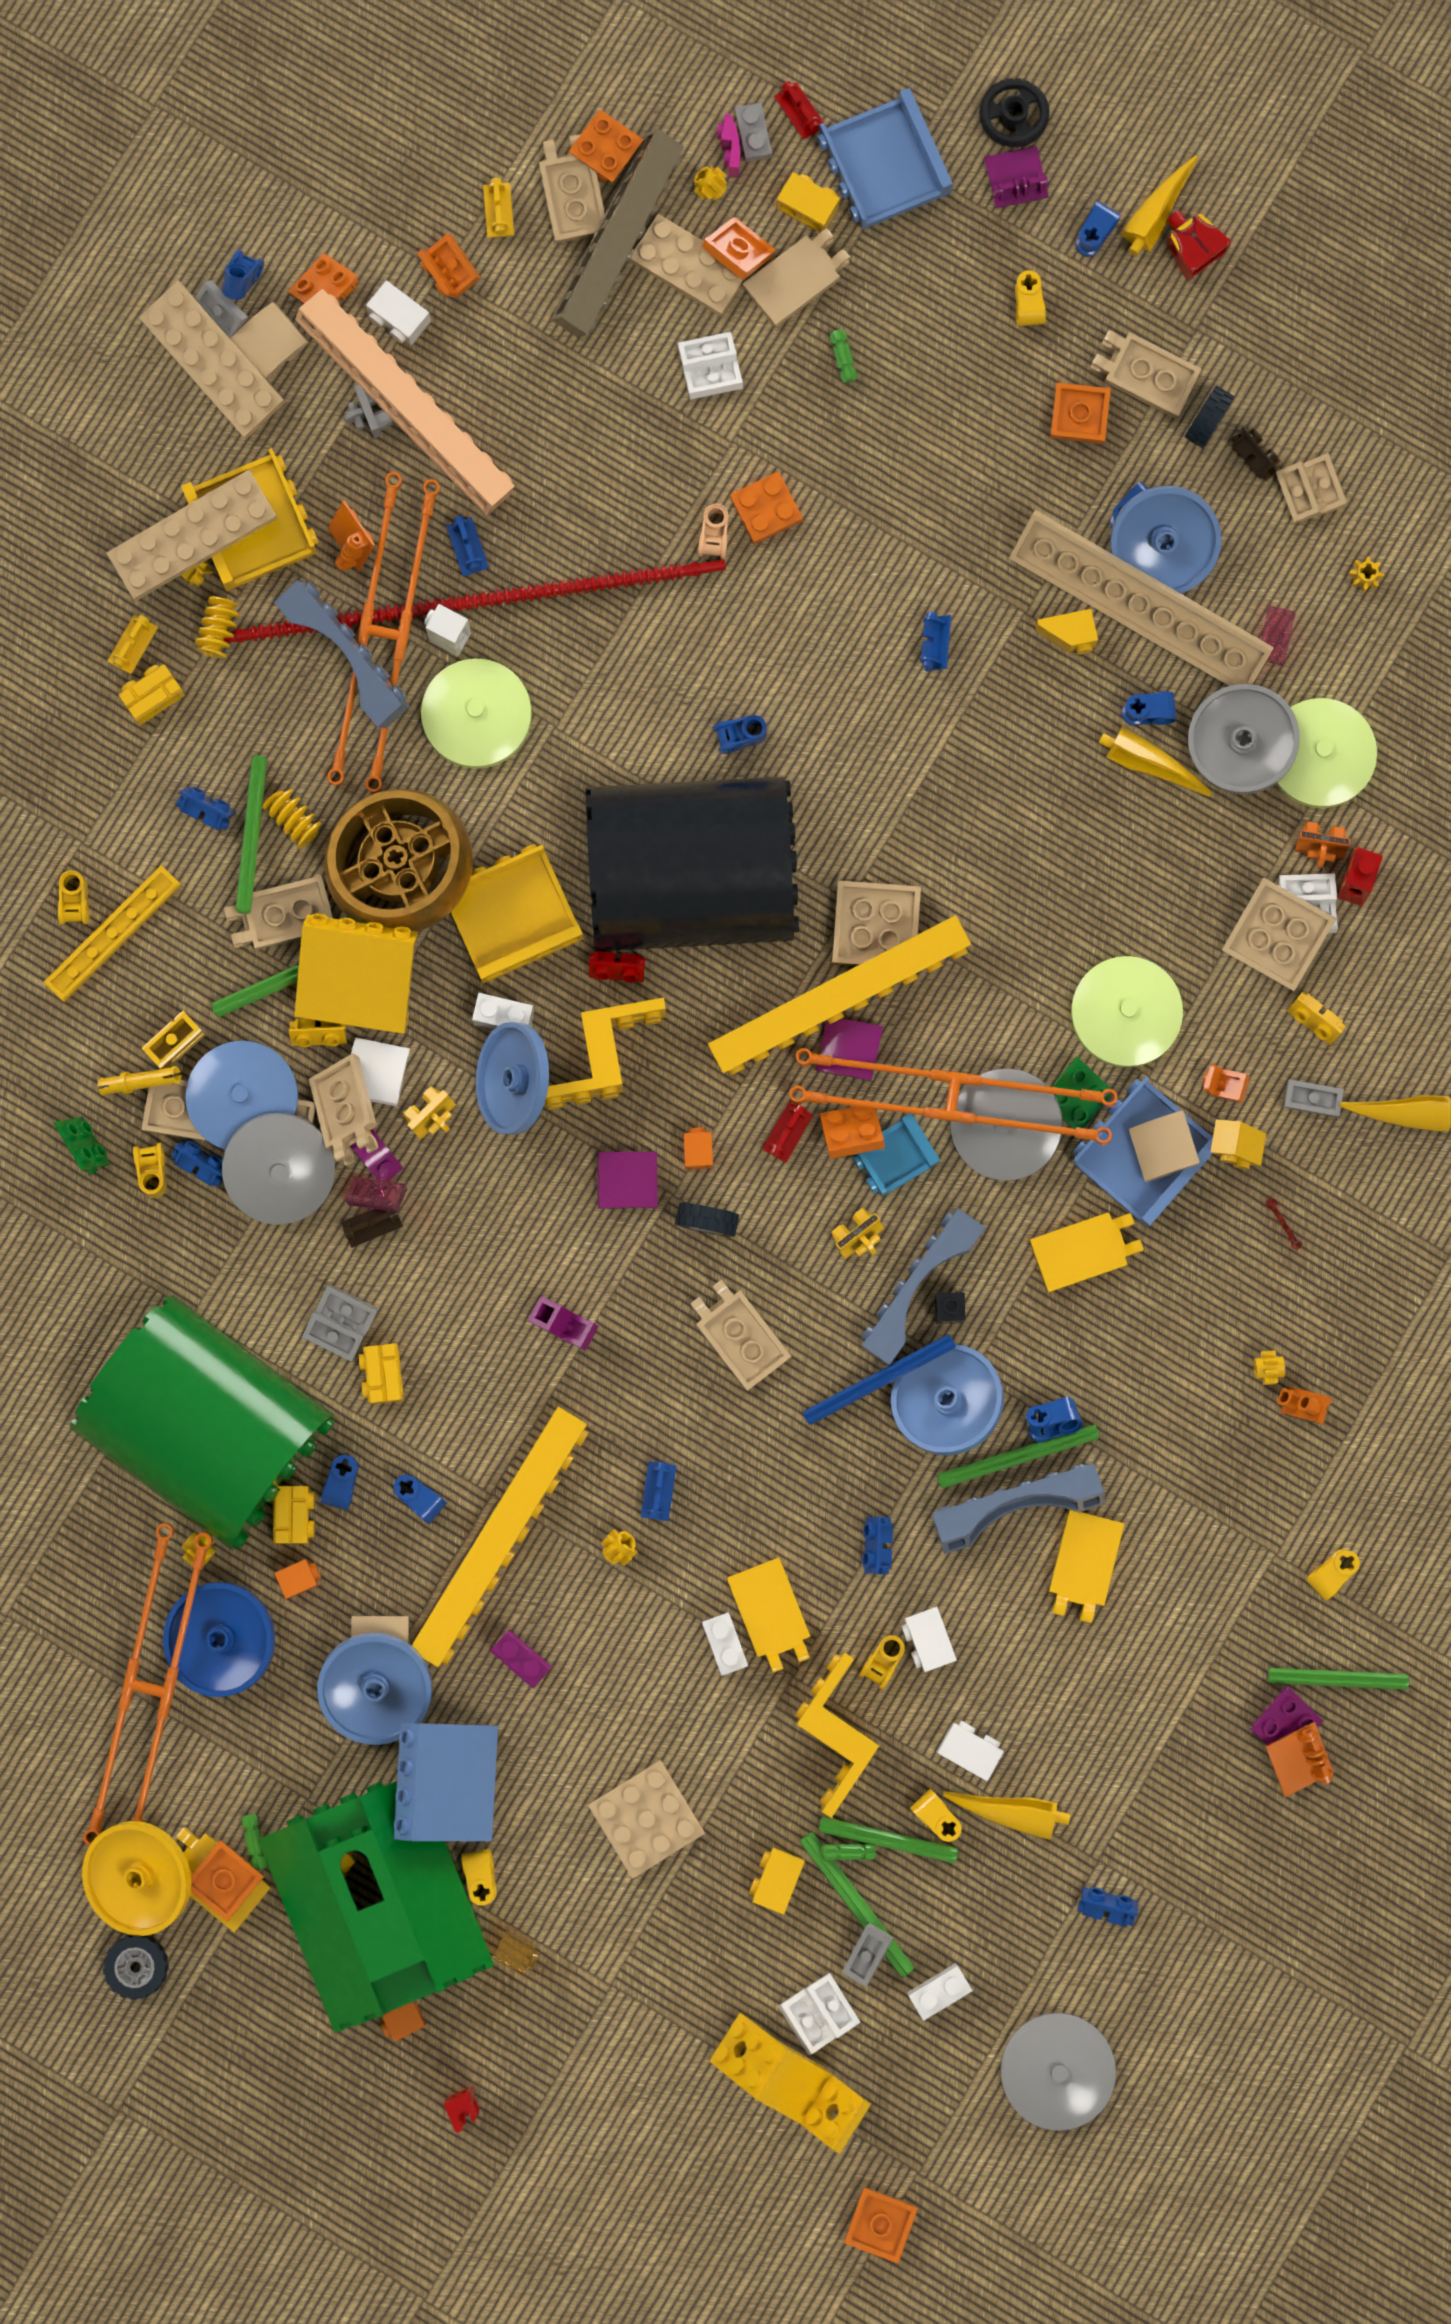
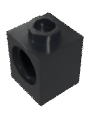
M965 1292L936 1293L935 1324L964 1323L966 1321Z

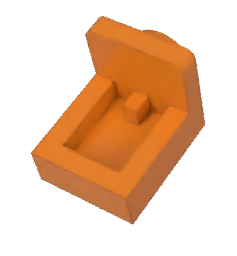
M1210 1064L1209 1070L1203 1076V1090L1211 1097L1243 1103L1250 1076L1240 1072L1221 1069L1217 1065Z

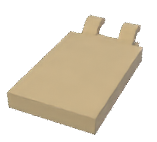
M580 135L570 136L571 147ZM554 140L543 142L546 161L539 162L555 244L594 236L605 215L596 171L571 154L557 157Z
M827 228L821 231L813 241L806 235L743 283L745 291L775 328L840 280L837 272L850 263L848 260L850 256L844 249L840 250L832 259L824 251L825 248L833 243L832 238L834 237Z
M1109 330L1101 345L1107 349L1115 350L1111 360L1097 354L1090 369L1097 373L1106 374L1107 377L1104 383L1177 419L1202 369L1130 332L1125 339Z
M322 875L253 892L251 912L249 914L237 913L236 905L224 908L227 922L242 918L245 931L231 934L234 949L253 943L255 950L299 940L302 936V925L307 914L318 913L324 914L328 918H333Z
M352 1053L309 1079L325 1147L332 1152L334 1151L336 1161L339 1162L343 1159L345 1166L356 1161L355 1154L349 1147L352 1144L357 1143L360 1149L366 1147L367 1153L378 1149V1143L370 1131L377 1127L360 1058Z
M720 1280L712 1288L721 1300L708 1309L700 1297L690 1303L691 1307L702 1319L695 1325L746 1391H748L792 1356L741 1290L733 1295L725 1283Z

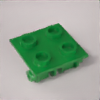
M1077 1056L1052 1086L1078 1091L1086 1089L1103 1092L1106 1089H1111ZM1111 1094L1105 1095L1104 1100L1107 1101ZM1055 1095L1061 1108L1063 1120L1073 1129H1076V1127L1085 1128L1103 1106L1102 1103L1084 1101L1078 1097Z
M83 1117L55 1121L53 1123L81 1171L87 1172L90 1176L98 1171V1167L110 1165L105 1149L98 1144L93 1135L91 1125Z

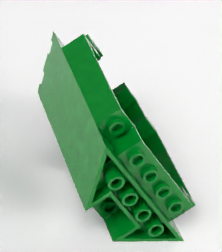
M382 1781L366 1787L368 1793L357 1797L355 1792L339 1799L340 1805L330 1808L329 1803L313 1809L314 1816L305 1820L302 1815L286 1821L288 1827L258 1839L334 2033L365 2023L373 2018L382 2017L392 2010L432 1993H439L451 1985L495 1966L482 1935L483 1929L448 1842L394 1839L397 1781L385 1786ZM353 1850L360 1851L367 1856L384 1901L360 1911L356 1908L341 1870L343 1856Z

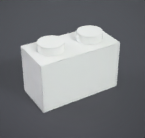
M387 280L366 305L370 321L378 327H382V325L390 330V335L401 344L406 342L412 346L431 322L430 314L427 310Z
M438 604L435 611L430 610L424 622L427 625L426 631L429 642L457 657L460 655L471 635L467 618Z
M478 993L472 1021L476 1026L495 1029L506 1022H519L531 1026L534 1007L533 1005Z
M937 1607L904 1618L906 1624L902 1625L901 1628L906 1641L912 1640L915 1651L911 1652L916 1668L922 1667L923 1672H927L957 1661Z
M729 1612L702 1622L721 1676L748 1666Z
M960 1721L959 1725L952 1722L936 1753L988 1781L1004 1752L998 1748L1001 1743L988 1735H985L984 1739L973 1734L976 1729L963 1721Z
M955 1963L910 1990L907 1994L924 2021L972 1992V1989Z

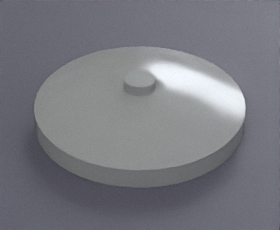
M1253 684L1231 685L1211 694L1196 710L1188 733L1190 756L1199 774L1214 787L1233 794L1258 793L1277 784L1292 768L1298 754L1300 741L1296 717L1286 701L1275 692Z
M996 1069L981 1074L982 1078L1047 1086L1036 1076L1017 1069ZM966 1085L958 1097L956 1111L975 1113L976 1116L1063 1127L1061 1108L1054 1094L988 1085ZM951 1121L953 1142L962 1159L979 1174L997 1180H1016L1036 1173L1054 1156L1062 1138V1134L976 1122L969 1124Z
M269 1113L249 1120L233 1134L223 1155L222 1176L230 1199L244 1214L263 1223L289 1224L308 1217L324 1203L334 1182L335 1162L332 1151L325 1147L322 1132L311 1122L293 1114Z
M1055 2012L1042 2014L1026 2021L1012 2034L1003 2051L1000 2074L1005 2095L1019 2115L1038 2127L1062 2131L1074 2129L1090 2122L1104 2109L1114 2089L1116 2067L1112 2050L1098 2029L1078 2016Z

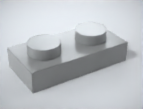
M762 103L735 107L745 162L771 158L772 150Z
M212 280L204 282L195 299L231 338L245 324L248 317L223 294L222 290Z
M1289 1079L1287 1081L1283 1108L1338 1118L1341 1111L1339 1102H1342L1344 1089Z
M869 1923L865 1927L842 1972L867 1987L894 1938Z

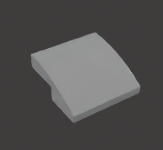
M329 1284L316 1311L313 1312L302 1337L352 1362L368 1334L379 1308Z

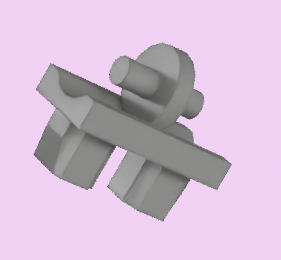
M356 385L354 389L361 408H357L355 402L348 403L350 412L344 416V419L348 424L355 423L357 430L365 427L363 419L366 418L373 438L380 437V431L393 424L392 419L384 410L373 413L371 406L377 403L363 388Z

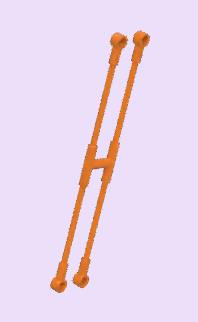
M390 472L385 478L387 489L383 505L385 507L367 603L363 607L357 643L359 645L363 644L367 648L369 635L396 640L393 660L395 661L390 681L393 686H396L401 662L404 661L413 615L411 610L429 517L432 516L435 497L440 492V486L434 479L427 480L423 485L425 493L421 512L423 517L405 609L401 614L399 629L371 625L375 608L373 603L391 511L394 509L397 491L402 485L401 476L397 472ZM397 477L399 482L396 485H390L389 479ZM430 484L437 486L436 491L433 493L427 491V486ZM354 670L339 746L335 752L332 769L327 775L328 781L334 786L341 785L345 779L343 774L346 756L345 746L358 685ZM381 728L377 753L373 758L370 777L365 782L367 790L371 793H377L382 789L383 753L388 728ZM335 772L341 774V779L337 782L331 780V775ZM371 780L379 782V786L376 789L369 787Z
M801 1048L796 1052L797 1063L803 1067H807L810 1064L824 1066L839 1065L928 1077L930 1080L949 1082L945 1109L925 1107L924 1109L828 1096L826 1093L806 1091L801 1086H794L790 1089L789 1096L795 1104H802L804 1102L825 1104V1102L924 1115L925 1118L969 1124L976 1122L1072 1135L1078 1139L1096 1141L1102 1146L1108 1145L1112 1140V1133L1106 1127H1100L1097 1130L1078 1127L1072 1129L976 1116L975 1113L956 1111L960 1084L973 1086L988 1085L1078 1097L1080 1100L1102 1103V1105L1108 1108L1115 1106L1118 1101L1117 1093L1112 1089H1106L1103 1092L1086 1089L1078 1091L982 1078L981 1075L936 1069L928 1071L833 1058L831 1055L811 1053L807 1048ZM806 1053L809 1055L807 1061L799 1060L801 1054ZM796 1091L803 1092V1096L800 1099L793 1097ZM1105 1095H1113L1114 1100L1106 1102L1104 1100ZM1105 1132L1109 1137L1107 1140L1102 1141L1098 1138V1135Z
M162 1523L156 1529L158 1539L153 1556L155 1561L132 1658H129L118 1705L119 1713L99 1798L92 1814L89 1829L83 1837L84 1842L89 1846L92 1841L89 1839L88 1834L94 1832L98 1836L102 1833L100 1829L105 1812L103 1807L126 1710H129L133 1691L161 1697L157 1712L158 1721L135 1817L132 1818V1821L143 1822L142 1815L164 1722L168 1719L179 1669L177 1667L200 1570H203L207 1550L213 1543V1537L208 1532H201L195 1537V1545L197 1547L192 1565L194 1569L171 1666L168 1667L164 1686L136 1680L140 1664L139 1655L161 1562L165 1559L169 1539L174 1535V1527L170 1523ZM163 1526L168 1527L170 1530V1534L167 1537L161 1534ZM206 1536L209 1540L208 1545H201L199 1538Z

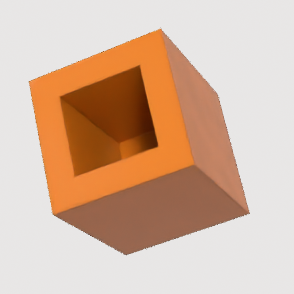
M690 1128L689 1133H684L685 1170L713 1169L712 1132H706V1128Z
M308 1559L275 1572L285 1599L293 1598L320 1586L317 1579H320L321 1575L315 1562L310 1564Z
M416 2001L386 2013L382 2016L384 2021L380 2022L387 2038L392 2037L394 2042L425 2027L427 2024Z

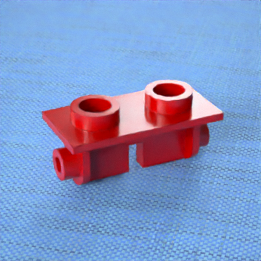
M790 81L785 82L781 86L782 91L774 95V98L799 135L805 140L819 131L820 124L824 123V121L798 83L791 84Z
M601 951L590 953L589 978L622 980L628 983L644 982L646 958L640 957L641 954L621 953L620 962H616V953Z
M789 1101L762 1150L787 1163L813 1114L806 1111L805 1107L799 1104L795 1105Z

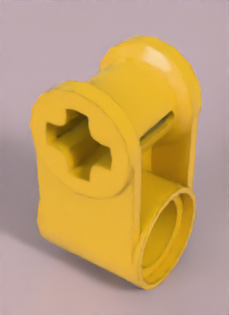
M1024 271L1017 278L1015 285L1017 325L1045 324L1046 311L1040 276L1034 271ZM1029 282L1032 290H1027V287L1023 286L1024 283Z
M66 871L59 879L58 920L60 925H64L66 922L89 923L88 884L86 879L77 871ZM78 878L80 880L78 889L68 891L67 883L69 880Z
M162 1143L146 1148L134 1146L133 1156L139 1188L150 1198L157 1199L163 1196L167 1190ZM151 1178L159 1179V1186L155 1190H147L146 1183Z
M1337 1550L1324 1563L1318 1566L1306 1578V1581L1327 1601L1357 1572L1360 1565L1359 1558L1353 1551ZM1341 1557L1351 1558L1348 1561L1349 1568H1340L1342 1564Z
M896 1635L883 1637L873 1654L867 1659L858 1676L861 1678L867 1677L878 1684L880 1690H883L904 1654L905 1646L903 1641ZM889 1640H895L900 1645L899 1652L894 1656H889L884 1652V1644ZM871 1668L880 1672L881 1674H883V1676H880L879 1674L875 1673L871 1670Z
M931 1789L910 1807L912 1812L941 1840L951 1842L960 1836L962 1830L960 1822ZM944 1821L948 1824L951 1822L955 1823L956 1826L953 1828L955 1834L953 1836L950 1834L942 1835L941 1832L944 1828L941 1824Z
M490 1848L461 1854L470 1900L479 1906L492 1903L496 1898L497 1889ZM481 1884H483L485 1889L489 1888L490 1894L485 1896V1901H483L481 1896L476 1895V1891L480 1890Z

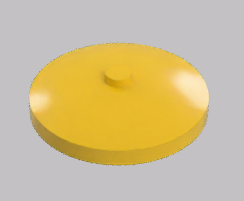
M126 1821L111 1826L92 1841L83 1860L82 1881L86 1897L96 1914L117 1931L137 1936L155 1934L175 1922L188 1903L191 1891V1874L186 1857L170 1835L152 1824L140 1821Z

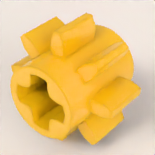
M708 166L703 167L695 175L694 185L697 188L694 192L703 200L705 198L708 200L719 199L727 189V182L724 180L727 175L719 167L715 169L712 166L710 168Z
M1367 557L1362 564L1356 560L1353 564L1356 570H1350L1348 573L1349 577H1354L1352 588L1358 586L1362 588L1363 593L1370 586L1376 590L1379 586L1376 580H1381L1384 577V573L1379 572L1378 569L1381 563L1377 562L1375 564L1371 562L1370 557ZM1363 571H1367V576H1370L1369 579L1365 578V574L1362 573Z
M1276 1350L1260 1352L1261 1358H1254V1375L1256 1379H1263V1385L1278 1383V1378L1285 1377L1283 1356L1276 1357Z
M614 1529L601 1542V1545L604 1546L603 1555L612 1564L621 1562L625 1566L638 1552L634 1549L636 1546L634 1537L626 1531L618 1534Z
M195 1532L181 1546V1549L186 1552L182 1558L191 1566L193 1565L197 1547L195 1545V1537L198 1534ZM206 1536L199 1538L201 1545H208L209 1540ZM212 1545L207 1550L204 1565L216 1552Z

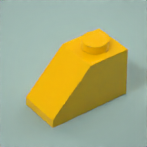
M1091 609L1038 619L1035 626L1037 633L1069 653L1075 651L1077 654L1089 653L1093 651L1098 642Z

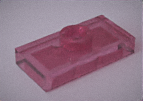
M1268 606L1261 640L1274 647L1266 662L1284 666L1296 611Z
M354 1177L345 1201L349 1206L398 1212L407 1188L403 1183Z

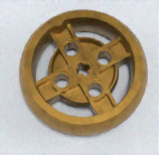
M412 789L380 791L361 799L351 806L333 828L324 857L325 877L329 891L335 903L344 914L359 923L377 922L382 924L383 927L396 928L402 926L417 932L440 922L457 906L468 887L473 867L470 838L458 815L438 798ZM417 815L431 819L436 823L423 829L410 822L393 821L391 817ZM368 830L369 834L362 842L358 852V864L347 869L350 854L355 844ZM386 835H392L390 841L382 843V839ZM429 845L425 852L418 853V849L421 846ZM451 854L445 876L429 894L428 889L434 883L439 871V860ZM400 858L402 862L396 865L395 860ZM379 871L375 878H368L371 872ZM412 880L416 881L412 888L405 889L406 883ZM374 894L386 901L404 902L406 907L379 909L362 903L361 900Z

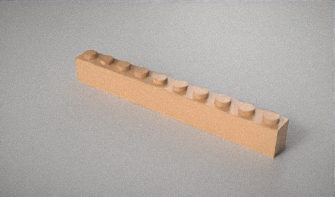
M321 289L299 308L295 320L486 516L510 496L515 486L512 484L509 475L500 471L493 464L491 457L487 453L481 452L474 445L470 435L462 432L455 425L453 418L448 413H443L436 406L434 399L416 385V381L410 374L404 373L397 366L396 360L378 346L376 339L372 335L366 334L359 327L357 320L340 307L339 302L333 295L327 294Z

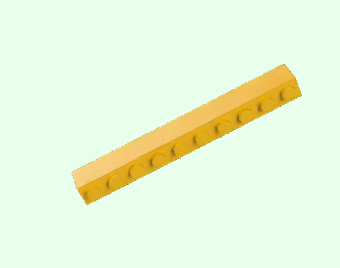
M955 915L708 1043L723 1074L729 1072L732 1076L745 1069L743 1063L754 1059L755 1063L770 1056L768 1050L776 1046L782 1050L795 1043L793 1037L803 1033L804 1037H807L820 1030L818 1024L828 1020L829 1024H832L844 1018L843 1011L852 1007L855 1012L869 1005L868 998L877 994L880 999L894 992L893 985L902 981L905 986L919 979L917 976L918 972L927 969L928 973L944 966L941 961L951 956L955 960L967 954L966 948L971 943Z
M557 1407L411 1645L419 1652L423 1659L436 1667H440L442 1663L448 1665L456 1652L452 1649L456 1640L462 1641L471 1627L467 1624L472 1614L477 1617L482 1610L485 1601L481 1599L487 1590L490 1592L494 1590L500 1580V1577L497 1576L502 1566L507 1568L512 1561L515 1553L511 1550L517 1541L522 1544L530 1531L526 1527L532 1517L537 1519L545 1505L541 1501L546 1493L552 1495L559 1483V1480L556 1479L561 1469L565 1471L568 1469L574 1459V1456L571 1455L576 1445L581 1447L589 1432L585 1430L588 1426L585 1422Z

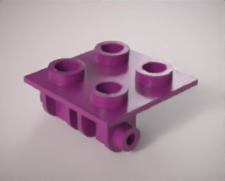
M1037 146L984 157L996 209L1049 198L1047 191L1048 179L1047 175L1043 173Z
M1289 1686L1284 1690H1280V1694L1274 1699L1273 1703H1268V1709H1263L1264 1713L1255 1722L1251 1723L1253 1726L1249 1730L1267 1745L1315 1722L1317 1728L1323 1722Z

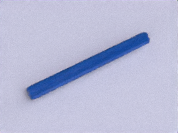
M946 1335L803 1412L804 1418L808 1424H814L951 1351L956 1347L952 1337Z

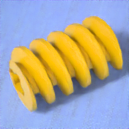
M211 596L207 601L210 606L206 607L204 611L208 617H204L201 620L202 625L205 627L198 630V634L202 638H196L195 645L199 648H195V650L210 657L226 659L227 655L221 651V648H230V644L225 642L224 638H233V634L227 628H236L237 624L230 619L231 617L240 616L234 610V607L239 605L224 598Z
M292 788L286 791L279 790L265 801L262 808L269 810L271 818H277L276 824L281 827L284 826L283 832L286 835L291 834L290 840L293 843L299 842L297 847L302 849L317 836L322 822L311 823L315 814L304 815L308 807L307 805L297 807L301 800L300 797L290 799L293 793Z

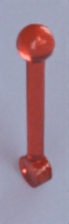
M1273 1198L1268 1199L1265 1204L1266 1208L1272 1210L1292 1241V1248L1295 1250L1300 1249L1302 1242L1296 1239L1277 1209V1201Z

